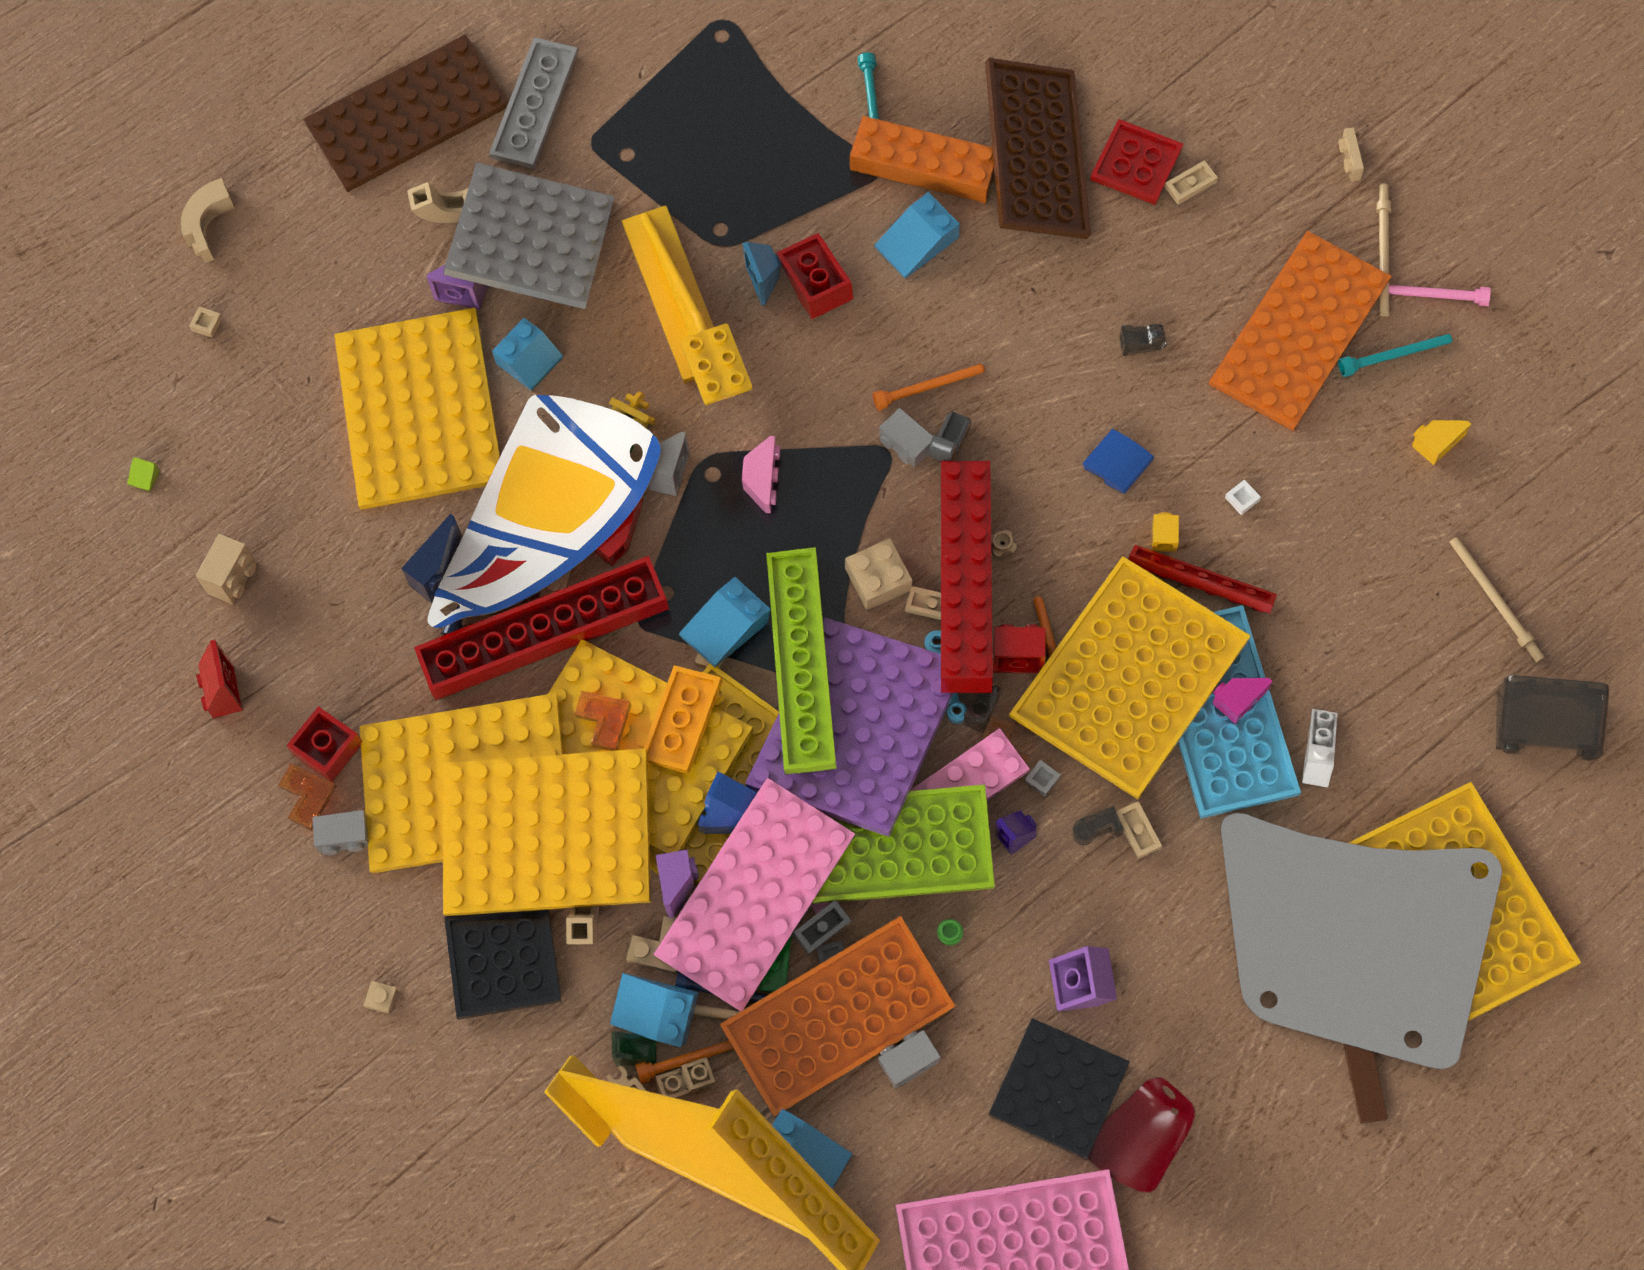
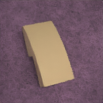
M707 1058L684 1064L680 1069L655 1076L654 1078L660 1095L677 1099L715 1083Z

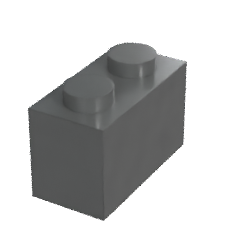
M835 900L794 931L792 935L806 954L809 955L848 925L851 920Z

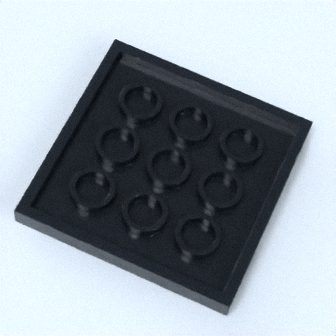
M549 909L444 917L456 1018L458 1020L562 1002Z
M1032 1018L992 1105L989 1116L1088 1160L1130 1061Z

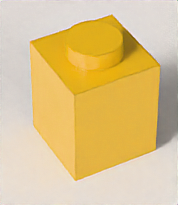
M1169 512L1154 514L1152 521V551L1177 552L1179 544V515H1173Z

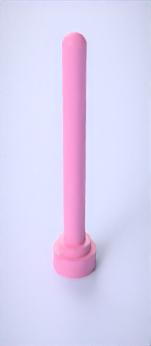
M1389 285L1390 295L1470 300L1473 303H1477L1478 306L1488 307L1490 302V287H1480V289H1475V291Z

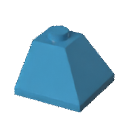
M744 242L742 244L745 266L760 304L764 305L767 303L780 278L779 267H782L776 253L774 254L771 245Z

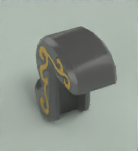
M953 411L949 412L938 436L933 435L929 447V456L940 462L955 461L964 438L969 433L972 423L971 419Z

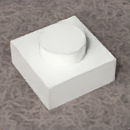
M1245 480L1225 495V499L1240 515H1243L1261 499L1260 495Z

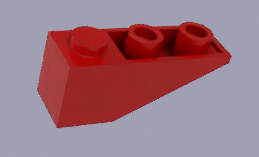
M643 496L619 528L594 551L611 567L629 550L643 504Z

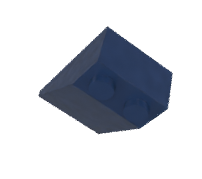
M452 514L441 523L401 568L409 586L431 603H433L441 580H443V576L462 538L461 531Z

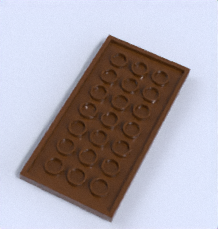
M465 34L307 116L303 120L346 192H349L505 110L509 101Z
M988 58L985 62L999 228L1088 239L1091 235L1074 70Z

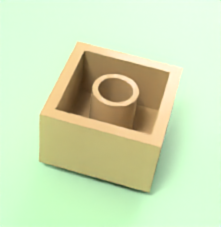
M218 534L195 577L208 595L234 605L236 599L242 596L247 579L253 576L256 570V561L245 544Z
M890 538L845 558V570L866 611L910 592L912 578Z

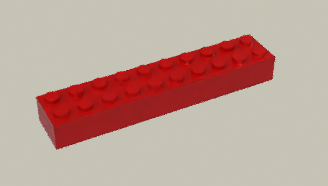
M941 461V693H992L990 461Z
M646 556L415 646L414 649L430 692L435 701L577 646L581 640L590 641L669 610V606L650 557Z

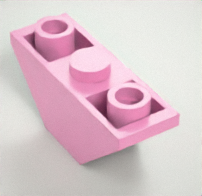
M769 436L744 457L742 472L743 490L765 513L770 514L771 505H776L777 491L773 490V482H778V468H775V460L780 459V445H776L775 436Z

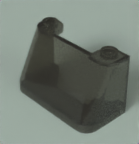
M1515 675L1506 677L1497 690L1496 749L1503 750V752L1508 754H1515L1526 745L1575 749L1577 755L1581 756L1583 760L1588 761L1600 758L1603 754L1609 685L1600 682Z

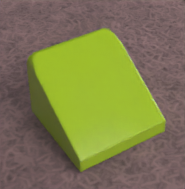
M134 457L127 484L150 492L160 470L155 463Z

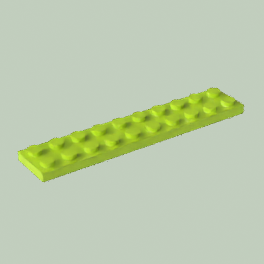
M816 547L766 553L784 772L787 775L837 769Z

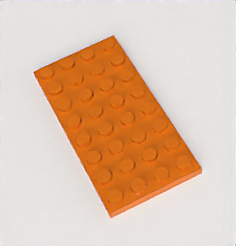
M1307 231L1209 381V385L1294 431L1390 282L1392 276Z
M900 916L720 1024V1027L773 1117L780 1113L781 1109L787 1110L876 1056L886 1047L899 1042L909 1033L917 1031L956 1006Z

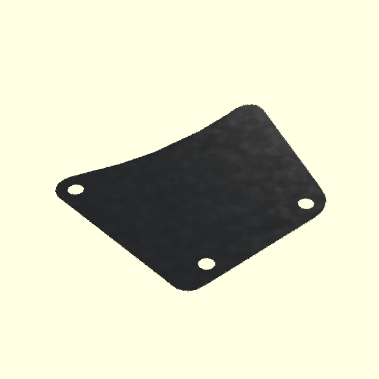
M716 20L705 27L597 130L591 138V147L601 159L661 207L666 205L670 214L700 238L719 246H733L747 241L866 186L878 178L877 176L850 170V153L853 145L825 127L791 97L766 69L741 29L735 23L728 20ZM725 30L729 33V39L726 42L719 43L714 39L715 32ZM622 149H632L635 154L634 158L628 162L622 161L619 158V153ZM725 223L728 226L727 234L716 236L712 230L715 224Z
M882 446L780 449V459L775 460V468H778V482H773V490L777 491L776 505H771V514L765 513L743 490V460L751 451L715 453L702 460L689 478L654 566L661 586H670L674 590L673 598L667 601L669 610L638 621L639 626L644 631L688 644L679 636V633L720 588L736 577L770 608L767 625L729 655L728 658L776 673L766 553L816 547L823 621L824 618H828L845 624V606L849 576L845 570V558L857 553L866 519L880 487L890 470L892 458L890 452ZM716 467L721 473L719 480L715 482L706 480L704 474L708 468Z

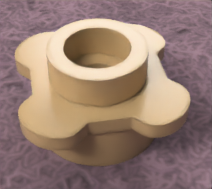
M1009 530L999 531L991 535V544L994 548L993 554L995 556L1001 557L1003 553H1013L1016 551L1017 545L1013 543L1012 533Z

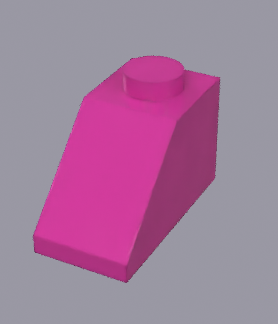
M1232 678L1227 684L1222 682L1213 693L1215 695L1213 705L1236 724L1270 690L1272 680L1270 678Z

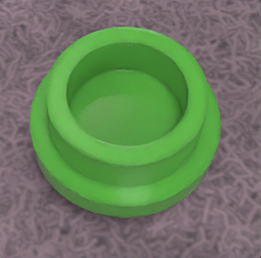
M953 919L944 920L937 929L939 940L945 945H956L963 937L962 925Z

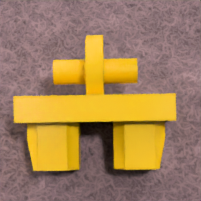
M638 391L634 396L629 393L626 395L625 400L631 402L630 406L613 397L609 402L613 406L612 410L624 415L628 413L634 416L633 420L647 428L648 424L653 426L656 420L639 411L640 407L645 410L649 407V403L644 401L645 394L641 391Z

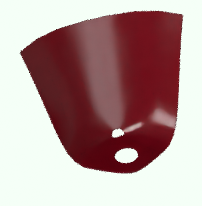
M1156 1077L1147 1080L1103 1123L1089 1155V1161L1101 1171L1109 1169L1110 1176L1116 1181L1140 1192L1151 1193L1158 1187L1193 1125L1195 1109L1192 1102L1164 1078ZM1163 1086H1166L1169 1089H1171V1091L1175 1095V1099L1170 1098L1164 1092ZM1172 1108L1179 1111L1177 1115L1172 1113Z

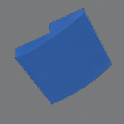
M1111 429L1082 464L1085 470L1103 478L1106 485L1125 494L1154 460V456L1135 441Z

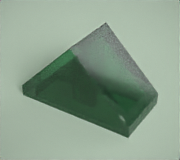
M614 1031L612 1032V1059L616 1066L635 1065L641 1062L655 1064L657 1063L656 1041L638 1034Z

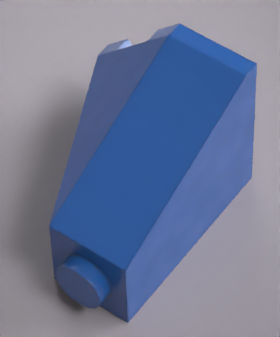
M717 772L704 802L706 804L704 811L707 814L706 816L702 814L698 823L700 832L703 834H731L757 792Z

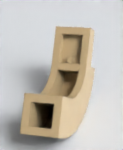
M222 178L210 182L197 190L186 203L181 217V230L189 247L193 246L196 256L201 255L205 263L214 260L206 240L208 224L219 214L235 209Z
M429 182L407 190L411 211L418 217L435 223H457L468 189L458 192H442L435 189Z
M599 906L570 908L569 915L566 918V944H593L595 942Z

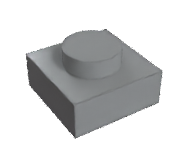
M1040 760L1025 778V783L1046 797L1061 778V774Z

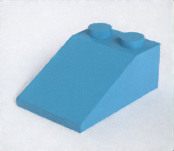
M928 192L914 202L899 217L874 247L906 279L959 238L960 223Z
M734 577L711 597L682 629L679 636L715 668L767 625L770 608Z
M622 973L610 1024L658 1042L682 1047L687 1043L699 992Z
M781 1109L772 1126L833 1189L853 1154L805 1121Z

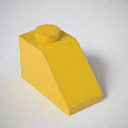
M1432 420L1427 426L1423 424L1415 431L1412 447L1431 464L1435 465L1467 435L1471 423L1458 420Z

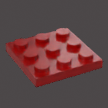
M1118 119L1095 165L1090 180L1156 205L1165 187V183L1168 181L1180 156L1184 143Z

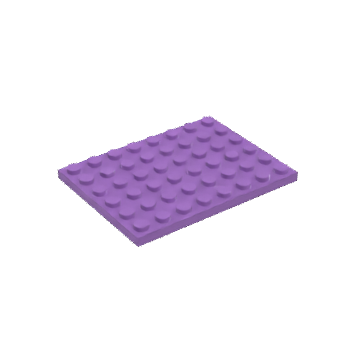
M824 618L823 626L837 769L785 775L780 714H778L747 778L745 786L758 792L765 780L769 778L829 817L890 837L954 693H941V654Z

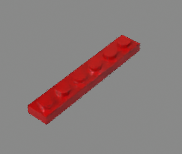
M1134 545L1128 560L1139 567L1155 573L1161 578L1172 579L1186 587H1195L1209 595H1218L1232 603L1252 607L1257 612L1270 614L1277 594L1138 545Z

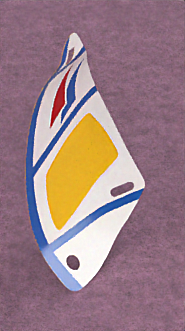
M534 395L530 397L482 493L463 538L443 576V580H441L428 615V624L434 628H442L462 618L490 614L505 609L544 589L581 563L619 528L642 498L661 454V446L657 437L630 417L606 407L560 396ZM538 408H544L560 425L559 432H552L537 416ZM633 444H639L642 448L643 456L639 462H634L630 457V448ZM451 603H458L460 605L459 609L447 616L440 611Z

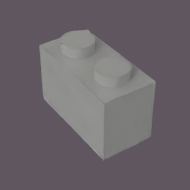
M897 409L879 427L881 443L889 449H894L904 463H910L913 467H916L929 455V447L933 436L902 409Z
M364 810L312 817L314 847L319 853L335 855L340 850L358 852L362 851L363 847H368L367 816Z
M924 1030L919 1033L913 1031L903 1038L904 1042L896 1047L894 1044L890 1045L880 1052L882 1056L878 1057L879 1064L895 1090L940 1063L941 1057Z

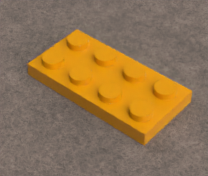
M673 666L643 749L646 748L648 763L687 774L690 773L723 682L721 677Z

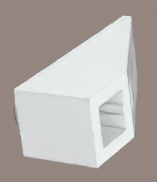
M1312 709L1302 783L1328 787L1334 766L1338 713Z

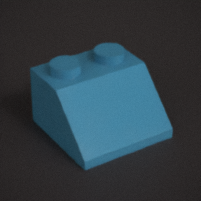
M523 318L492 351L496 364L531 391L563 358V355L548 337L526 318Z

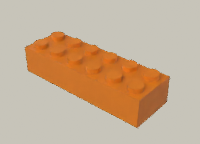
M862 116L850 153V170L982 203L987 201L995 175L992 147Z

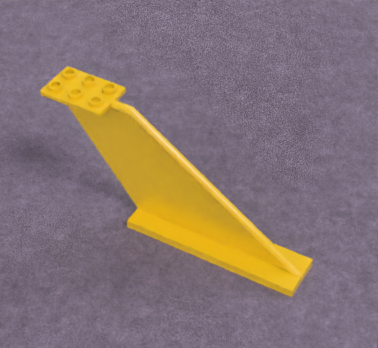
M665 205L622 220L623 228L683 383L695 380L705 405L752 390L751 381L728 324H722L717 327L713 326L667 206Z
M572 1055L567 1059L545 1090V1094L595 1146H602L610 1133H612L627 1149L809 1238L838 1270H864L880 1242V1239L738 1089L731 1091L720 1109L599 1080L575 1055Z

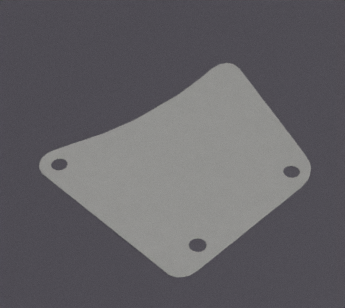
M1234 813L1226 816L1221 825V836L1242 996L1252 1012L1259 1018L1272 1024L1423 1066L1446 1069L1455 1065L1460 1057L1501 880L1502 869L1497 857L1491 852L1479 848L1419 851L1371 848L1306 835L1248 814ZM1476 862H1482L1488 867V875L1483 879H1477L1471 874V866ZM1266 991L1275 993L1278 998L1277 1005L1271 1009L1263 1007L1260 1003L1262 993ZM1417 1031L1421 1035L1422 1043L1418 1048H1410L1405 1044L1404 1036L1407 1032Z

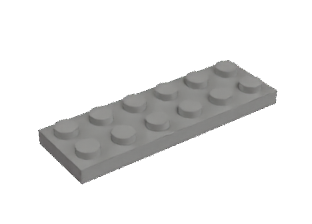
M536 37L533 38L489 152L491 159L535 169L578 55L577 47Z

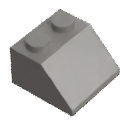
M679 432L660 443L661 454L648 485L649 490L677 496L690 455L686 432Z

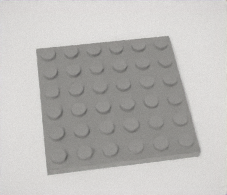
M476 162L445 264L444 275L586 309L614 196Z

